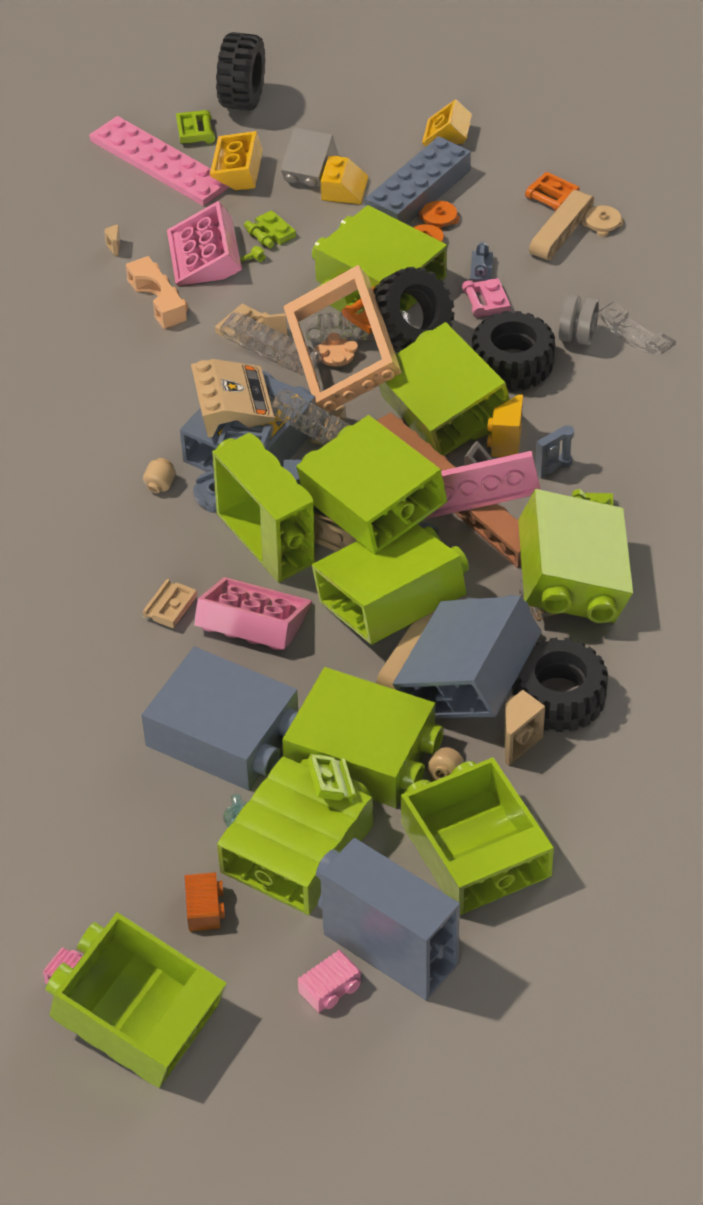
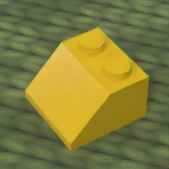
M457 99L453 100L428 119L422 144L427 146L438 136L457 145L463 144L468 138L467 134L471 125L472 113Z
M328 156L321 178V200L361 204L369 179L368 175L349 158Z
M517 395L494 408L493 418L488 419V431H492V434H488L487 447H491V457H506L519 454L523 395Z

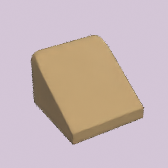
M116 224L105 228L104 233L106 246L113 255L118 256L120 232L119 225Z
M285 313L265 315L264 325L267 342L287 340L288 333Z

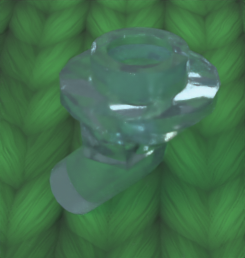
M239 794L231 796L232 806L228 807L223 815L224 822L228 827L234 822L243 808L241 795Z

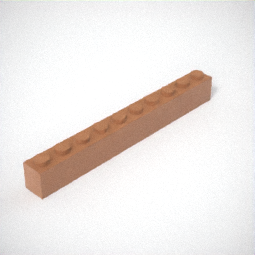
M391 412L376 420L439 467L441 471L456 468L445 456L440 455L434 450L430 443H426L419 437L416 431H412L400 418H397ZM497 503L454 513L516 568L522 566L518 519L509 514L505 507Z

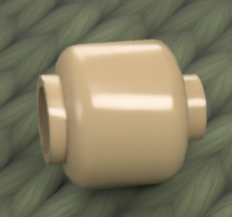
M158 458L149 462L143 475V481L147 485V489L153 493L166 492L171 488L176 476V470L170 461Z
M449 747L437 750L428 762V775L433 781L450 775L458 765L464 763L462 756L455 749Z

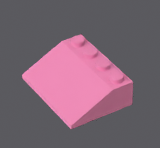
M219 201L167 230L177 286L223 280L242 270L232 216Z
M223 577L198 598L194 625L202 627L203 630L208 632L217 631L224 633L229 638L239 637L246 639L251 644L260 643L268 645L273 650H284L292 643L312 605V600Z

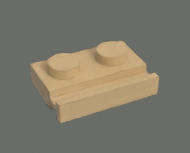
M166 579L144 608L143 617L153 618V621L174 629L196 599L197 590L177 582L175 584L171 583L169 579Z

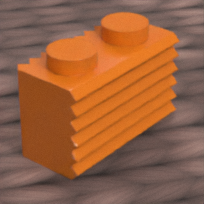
M216 872L184 875L189 931L220 929V919L225 918L224 902L219 903L218 898L224 896L222 880L217 881Z

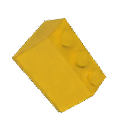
M257 131L218 136L210 176L234 190L255 188L263 152Z

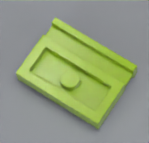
M310 754L307 764L317 797L334 800L348 798V801L352 802L356 793L345 759L341 758L340 761H336L334 757Z

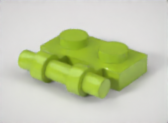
M272 210L256 217L255 223L247 220L243 225L247 229V233L258 238V242L268 248L274 246V241L281 245L296 237V230Z

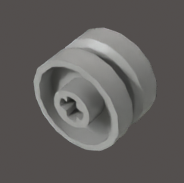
M568 294L566 296L560 318L559 340L572 342L576 336L578 344L591 345L598 322L599 299L587 297L582 304L579 295Z

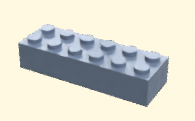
M438 136L365 198V206L369 205L408 225L419 215V212L427 203L436 201L471 170V151Z

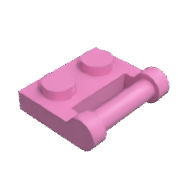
M499 278L475 283L473 281H465L462 284V289L468 295L472 305V313L475 317L480 318L496 313L501 314L503 311L510 312V303ZM480 292L485 306L480 304L476 293Z

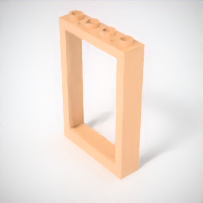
M359 265L283 306L311 394L316 398V406L324 414L335 410L339 406L354 400L356 397L402 373L369 277ZM358 290L382 360L321 391L299 322Z

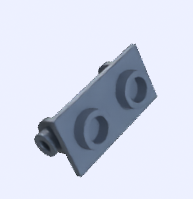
M480 242L476 247V251H472L470 280L486 281L491 279L493 252H489V246L485 242Z

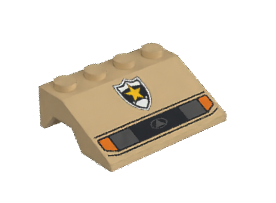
M217 359L201 360L191 364L208 438L213 437L219 424L238 420L250 428L275 421L261 366Z

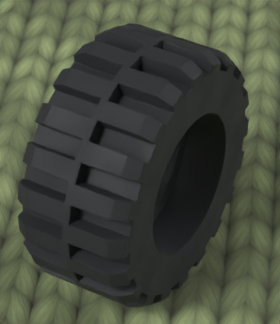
M230 32L223 38L218 55L216 74L218 102L224 108L250 111L257 107L260 95L262 94L265 74L264 42L256 34Z
M407 267L398 270L382 279L380 284L376 285L373 289L395 352L402 351L414 343L420 334L428 330H434L445 322L451 328L453 326L450 321L454 320L455 313L452 312L454 303L449 297L451 293L449 289H445L443 286L445 283L441 279H436V274L431 271L426 273L424 268ZM402 293L414 297L421 306L423 323L420 329L411 326L403 318L400 310V297Z
M503 311V314L496 313L491 318H485L475 328V332L472 335V349L506 383L507 389H511V391H517V389L527 390L532 385L534 387L539 385L552 372L555 357V336L547 323L544 324L541 318H535L533 314H523L522 311H515V313ZM519 349L523 350V352L511 353L502 350Z
M550 638L546 642L541 640L533 647L515 680L512 696L524 690L545 706L544 730L554 729L556 732H563V730L569 729V732L578 730L579 726L583 728L589 725L590 720H596L600 712L603 711L608 686L607 667L604 665L602 657L596 655V651L590 646L588 648L585 647L583 642H572L570 638H564V640ZM552 678H564L575 682L579 687L570 691L560 692L550 690L540 683Z

